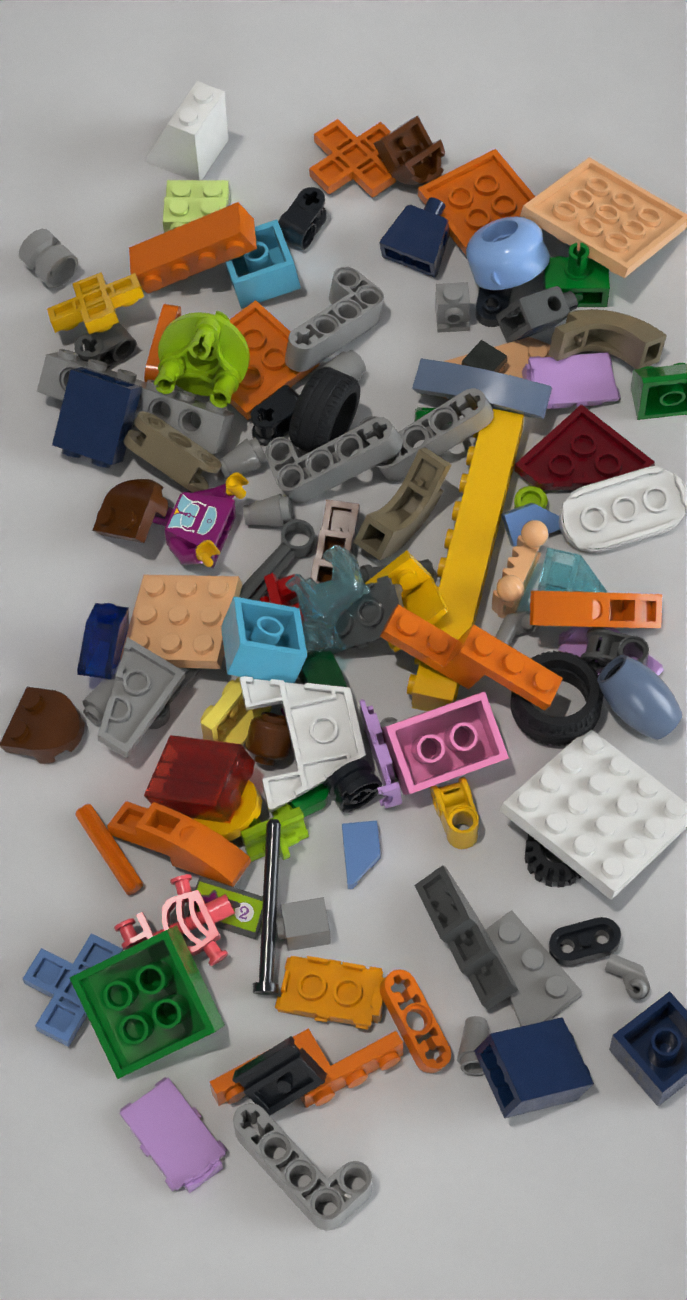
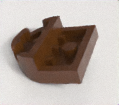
M418 116L408 120L373 143L389 173L401 183L408 185L427 184L439 178L444 171L441 168V158L445 156L441 139L432 143Z
M150 479L128 480L116 485L105 496L102 506L97 513V519L92 531L103 536L145 543L154 516H166L168 501L162 494L164 487Z
M26 687L0 742V747L8 753L33 756L40 764L53 763L56 761L55 756L65 750L72 752L77 747L84 734L85 723L77 707L65 694L56 690Z

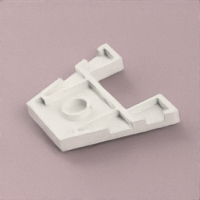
M248 676L240 677L239 681L246 711L277 704L283 705L297 766L296 772L262 779L269 812L279 809L327 781L335 771L345 764L366 757L353 697L349 687L312 683L296 684L286 683L284 680L271 679L268 681L253 679V677Z

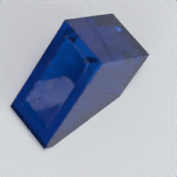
M95 603L86 621L77 675L112 679L120 662V656L129 628V607L116 606L112 603Z

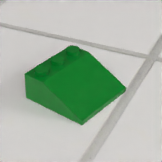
M177 925L69 978L117 1079L188 1046L225 1026Z

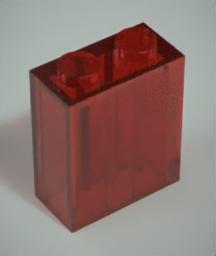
M170 735L144 796L151 804L153 802L158 803L190 818L230 824L235 811L240 806L241 796L246 784L253 775L255 761L241 744Z

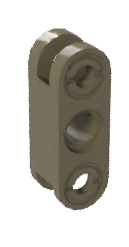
M145 411L139 412L134 420V424L141 432L129 430L123 440L126 447L189 491L195 492L208 489L209 484L201 474L203 471L214 474L218 473L222 466L218 458L156 415Z

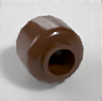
M262 712L261 716L253 718L250 722L245 747L247 751L255 755L254 761L260 764L274 766L275 760H285L289 756L292 746L286 718L280 714Z

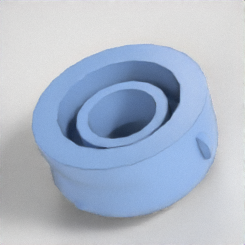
M515 216L492 221L477 230L469 240L466 249V257L475 283L484 289L504 290L522 285L538 276L547 267L550 260L547 246L543 242L541 228L530 219Z

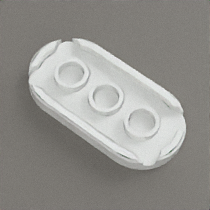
M658 466L646 467L586 485L573 491L563 502L559 512L560 530L570 545L587 553L603 552L665 533L677 526L685 516L687 511V488L682 479L675 473L672 474L665 468Z

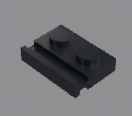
M292 1036L234 1072L232 1080L235 1083L239 1082L244 1087L243 1092L255 1104L262 1107L269 1116L325 1083L327 1073L303 1048L299 1049L294 1044L295 1040Z

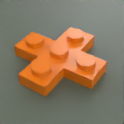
M336 119L314 134V142L328 156L309 168L310 177L328 194L333 193L353 179L372 198L396 183V179L387 170L373 144L391 131L382 122H379L356 137L339 119Z

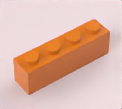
M237 202L129 247L131 274L136 273L141 288L149 294L202 271L214 268L224 262L241 257L257 249L254 218Z

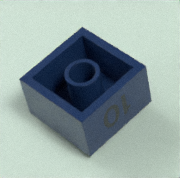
M670 991L613 1034L609 1048L611 1053L657 1106H660L687 1084V1010Z

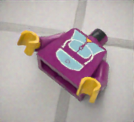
M235 472L231 474L225 484L215 488L195 491L193 493L183 492L180 494L175 507L167 508L165 517L154 516L152 523L165 526L166 544L181 564L186 566L204 564L206 567L214 568L236 518L235 500L232 498L236 496L238 499H243L246 496V491L242 486L247 485L249 481L241 473Z

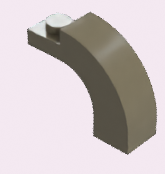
M598 309L578 310L568 313L566 323L555 327L548 355L559 361L585 351L608 352V354L622 359L635 369H641L659 362L667 335L651 324L623 313Z
M426 447L419 449L396 494L384 507L366 515L353 543L378 560L385 559L400 550L420 529L433 511L444 491L441 489V486L452 464Z

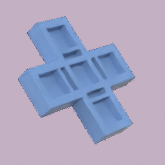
M92 933L73 964L41 948L23 977L24 984L52 998L35 1025L36 1030L69 1047L87 1017L69 978L123 952V949Z

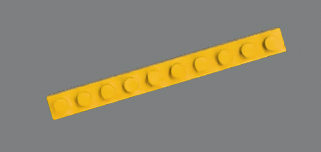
M493 409L494 417L491 423L473 435V438L477 439L475 447L469 446L466 465L470 466L468 474L462 473L459 493H463L461 502L455 501L452 520L456 521L454 530H447L444 548L449 550L447 558H440L437 570V577H441L440 585L437 588L448 612L437 623L433 624L457 640L476 622L502 517L501 514L503 513L523 432L524 414ZM415 658L414 664L419 665L417 675L410 674L407 686V694L412 695V708L430 711L455 702L460 684Z

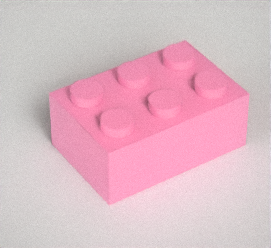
M485 691L381 728L383 740L387 745L403 795L415 793L509 759Z

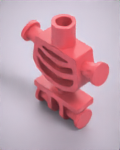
M186 874L170 880L171 885H175L178 896L168 899L162 907L163 930L160 929V931L153 933L143 912L136 916L144 932L137 935L133 926L136 923L134 918L117 924L114 929L116 932L120 931L124 940L121 945L123 950H127L177 925L181 934H185L195 944L194 946H187L191 955L195 956L204 951L210 959L208 964L214 966L228 955V952L226 950L222 951L216 943L221 938V935L215 923L235 914L226 894L205 903L198 890H191L189 881L192 880L191 874ZM189 902L190 916L185 918L184 907L185 903ZM196 905H198L200 909L199 912H197ZM176 907L178 921L170 925V913ZM204 924H207L208 931L203 927ZM198 928L206 938L201 941L190 931Z

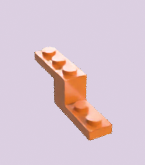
M399 604L393 609L380 635L381 638L468 690L486 675L544 711L551 706L563 679L474 624L457 640Z
M309 1028L293 1036L294 1044L299 1049L303 1048L327 1073L325 1083L300 1097L305 1108L313 1104L321 1106L329 1102L335 1096L336 1091L346 1086L354 1088L363 1083L368 1078L369 1073L379 1068L387 1070L396 1065L403 1055V1041L397 1031L388 1034L331 1066ZM256 1057L210 1081L211 1092L218 1106L225 1102L233 1104L246 1096L243 1092L244 1087L239 1082L235 1083L232 1079L235 1070Z

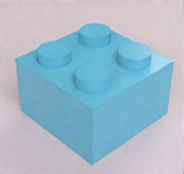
M277 219L255 227L256 250L224 262L241 309L247 307L255 300L260 303L301 289L294 261Z
M233 597L221 625L227 674L238 677L248 676L259 680L270 681L275 679L284 680L286 683H295L307 658L300 609Z

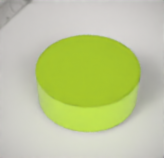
M523 487L515 495L514 509L534 503L547 510V495L538 487Z

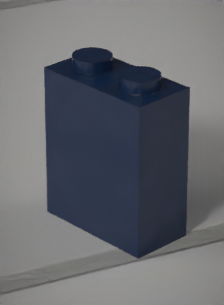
M84 367L71 369L52 446L61 448V453L70 457L80 458L82 455L91 458L92 464L104 468H110L111 465L123 462L127 448L123 440L128 431L132 429L142 386Z
M563 1017L491 1033L474 1050L504 1119L577 1101L594 1084L590 1071L584 1064L576 1047L574 1037L568 1030Z

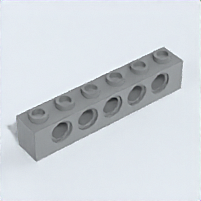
M59 349V352L46 354L37 392L63 401L70 370L84 367L142 386L140 394L141 404L136 409L134 420L139 412H149L171 425L208 452L217 454L225 451L235 413L225 410L226 407H216L210 400L207 403L195 400V394L184 390H177V393L162 394L156 390L157 385L154 386L155 380H147L146 383L136 379L137 374L122 369H118V372L107 369V364L94 359H89L88 362L77 358L78 354L70 350ZM163 402L170 406L171 414L169 418L165 417L161 411ZM193 412L200 417L201 424L199 428L194 427L191 422Z

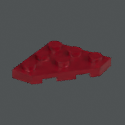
M581 404L516 462L514 471L532 486L538 487L543 491L576 490L586 485L655 466V461Z

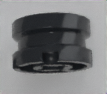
M357 759L345 764L335 771L326 782V789L330 795L336 797V804L343 812H349L367 804L378 794L377 788L382 787V782L378 776L371 774L372 767L367 760Z

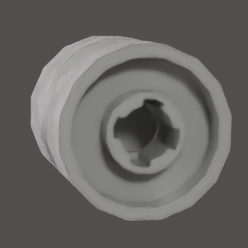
M39 229L31 233L23 241L19 249V258L31 270H35L36 275L50 288L62 286L68 282L77 270V257L64 245H61V242L47 229Z

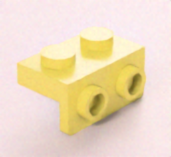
M240 677L227 683L223 689L222 697L214 706L210 705L204 711L200 722L204 742L229 758H233L245 744L251 720L261 716L262 712H271L272 706L246 711L239 681Z

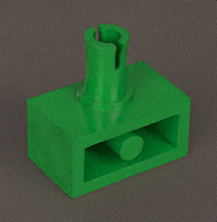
M577 243L572 244L569 247V257H550L547 267L543 270V290L559 286L562 293L572 291L577 298V307L608 306L610 290L609 269L588 258L589 247L586 244L580 243V251H577Z

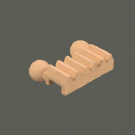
M531 520L523 526L521 535L517 538V546H514L512 549V557L508 558L507 568L503 569L502 578L498 580L497 590L493 591L492 610L498 614V617L505 618L508 614L516 613L541 557V553L538 552L539 548L548 538V529L541 521Z

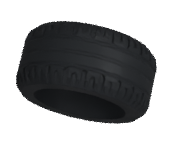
M323 367L316 370L305 384L295 405L289 427L291 442L297 448L311 452L347 433L355 417L360 400L358 381L354 377L331 367Z
M547 651L546 653H541V655L533 656L532 660L562 677V681L575 686L584 696L586 704L575 714L565 717H553L540 712L531 702L511 691L510 705L513 718L521 731L530 736L532 740L534 739L536 742L539 741L541 744L565 746L577 737L586 734L591 729L593 730L598 723L604 697L597 682L599 675L592 668L591 664L586 660L584 661L582 657L573 655V653Z

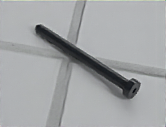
M269 819L266 824L259 982L253 983V993L262 995H276L279 991V984L273 983L281 824L278 819Z

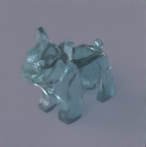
M333 545L322 554L327 562L332 563V580L317 584L310 577L305 580L301 574H296L285 583L288 589L297 593L299 599V608L303 615L302 627L306 651L319 652L327 648L345 650L346 645L337 632L338 619L363 594L367 595L370 593L369 587L363 581L355 556L346 548Z

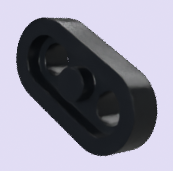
M479 288L475 315L480 324L486 327L499 326L496 315L509 306L512 288L504 290Z
M598 917L564 926L555 930L551 935L549 953L558 964L563 966H571L606 957L618 949L621 931L613 920L606 917ZM602 935L608 939V942L601 944L595 938ZM570 945L573 951L565 953L560 947Z

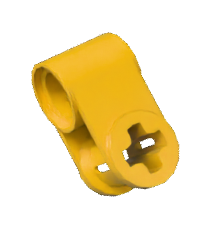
M461 777L458 782L442 787H437V785L431 786L432 802L437 815L440 817L450 845L458 849L472 847L478 839L479 818L466 778ZM459 824L468 825L470 828L467 830H459L455 828V826Z

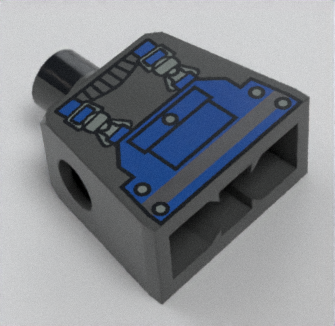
M555 286L519 298L498 313L496 318L506 342L509 343L530 337L556 326L567 318L570 311L577 309L578 302L572 291L562 293L561 288Z

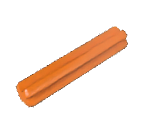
M85 804L75 813L77 819L126 894L132 895L143 887L141 879L93 806Z

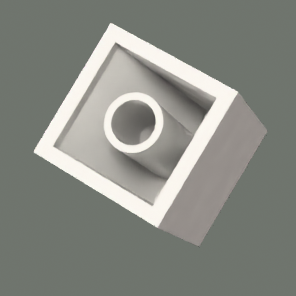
M197 81L146 157V162L190 180H202L229 140L225 91Z

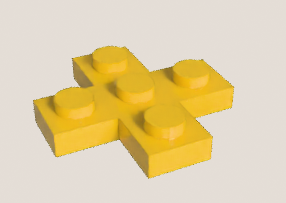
M100 272L72 283L76 297L49 307L47 311L55 333L61 330L68 331L74 329L83 321L89 334L105 332L112 328L114 324L119 323L115 311L116 308L131 306L138 299L143 298L144 294L136 273L106 284L104 276Z

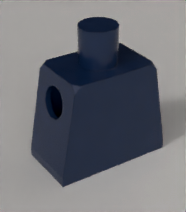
M431 197L428 199L424 209L407 205L379 242L382 257L436 278L450 234L448 220L441 216L446 207L445 204L439 199Z

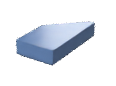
M529 503L501 514L511 546H517V538L521 535L523 526L531 520L543 522L548 529V534L560 530L559 516L534 503Z
M377 821L342 824L348 889H353L368 869L372 868L381 858Z

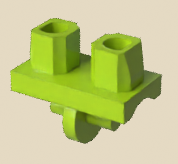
M287 803L271 812L273 817L271 819H278L281 824L279 855L282 860L291 857L288 847L309 837L300 807L293 809ZM254 818L249 824L250 828L240 832L246 854L250 857L251 862L265 856L266 824L269 820L261 823L259 818L257 820Z

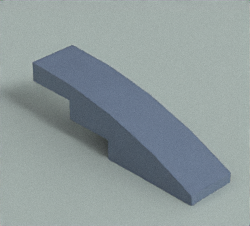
M423 358L420 359L412 387L416 393L446 397L448 400L467 389L476 388L484 393L493 409L544 419L552 387L516 376Z

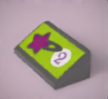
M199 877L195 890L201 893L205 903L226 894L235 914L215 923L216 927L256 940L262 925L263 896ZM196 905L197 912H199L200 909L198 905Z

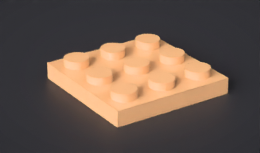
M144 574L126 638H130L178 668L221 669L225 654L221 625L233 597L240 596L242 582L239 576ZM123 646V649H122V653H121V656H120V660H121L122 655H123L124 646Z

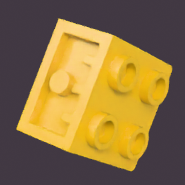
M408 550L363 584L376 583L378 578L388 576L391 578L392 584L402 585L403 591L401 596L404 608L432 625L437 623L448 612L431 574ZM388 642L394 652L400 650V648Z

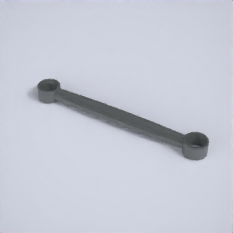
M295 519L283 526L281 544L243 584L240 598L260 601V598L264 597L268 592L264 576L273 573L279 578L293 558H303L311 553L314 547L315 532L308 522ZM292 532H302L309 537V541L305 545L294 546L287 542L286 536ZM179 668L185 672V678L164 706L165 711L154 720L149 729H158L168 722L170 703L202 670L201 668Z

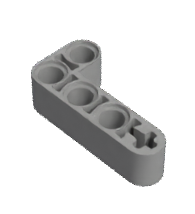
M337 268L333 274L329 293V301L332 305L290 332L285 354L286 365L294 371H307L376 326L379 322L384 300L382 290L354 268Z
M471 388L463 391L400 430L399 434L402 436L403 445L399 453L393 456L396 457L395 461L390 465H386L389 460L387 459L376 465V467L390 481H398L406 477L419 449L426 447L440 456L488 426L494 417L491 404L481 390ZM370 416L365 418L363 421L360 422L359 426L373 418H376L377 416ZM453 422L451 427L442 430L445 424ZM424 440L421 446L413 448L418 441Z
M376 417L305 455H302L296 446L285 437H277L270 441L266 447L265 454L279 488L287 496H290L293 502L304 503L395 456L402 448L403 439L388 419ZM358 449L356 454L350 456L353 451ZM326 465H329L326 470H324V471L321 472V470L323 469V467H325ZM300 480L296 486L292 487L296 481Z
M248 1103L240 1106L234 1113L233 1123L235 1135L239 1143L317 1228L325 1231L337 1228L371 1196L372 1174L364 1163L359 1161L348 1162L327 1179L262 1107L257 1104ZM248 1121L251 1124L257 1122L259 1134L262 1136L260 1140L257 1132L249 1126L245 1129V1122ZM274 1146H279L286 1150L283 1157L275 1160L267 1157L266 1152ZM297 1174H306L311 1178V1182L305 1187H296L291 1183V1180ZM354 1176L361 1177L365 1181V1185L359 1190H351L345 1185L347 1179ZM328 1201L335 1204L337 1210L328 1216L321 1215L316 1210L322 1202Z

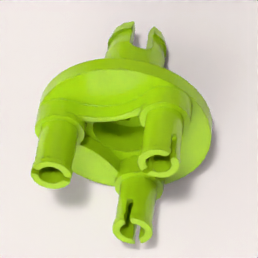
M216 311L215 315L195 312L176 318L166 327L159 341V373L155 378L154 386L157 385L156 390L158 392L169 394L177 385L181 389L193 394L210 396L211 403L216 407H226L231 402L232 394L237 391L249 367L250 353L244 336L230 323L228 316L220 311Z

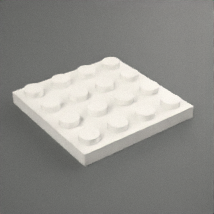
M592 729L574 739L502 803L500 812L610 900L687 828V803Z

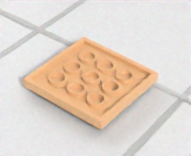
M590 157L523 205L520 214L521 217L534 221L541 229L555 236L559 241L570 246L577 243L578 251H580V243L586 244L589 247L588 258L595 260L608 268L612 273L623 278L627 277L687 228L686 213Z

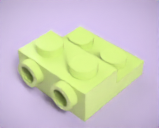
M167 180L163 210L164 233L227 207L229 203V180Z

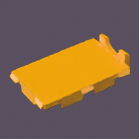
M307 956V958L287 957L281 997L277 996L275 1008L278 1012L315 1018V1021L326 1023L327 1021L356 1025L355 1028L368 1030L371 1028L372 1021L374 1023H381L384 1003L380 995V984L384 979L382 968L370 966L367 969L364 965L342 962L343 964H341V961Z

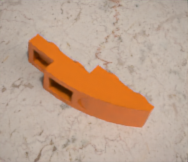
M531 591L530 625L661 628L662 594Z
M125 801L107 825L108 831L112 836L170 856L172 866L234 887L251 863V859L246 853L220 834L180 812L155 802L149 808H145Z

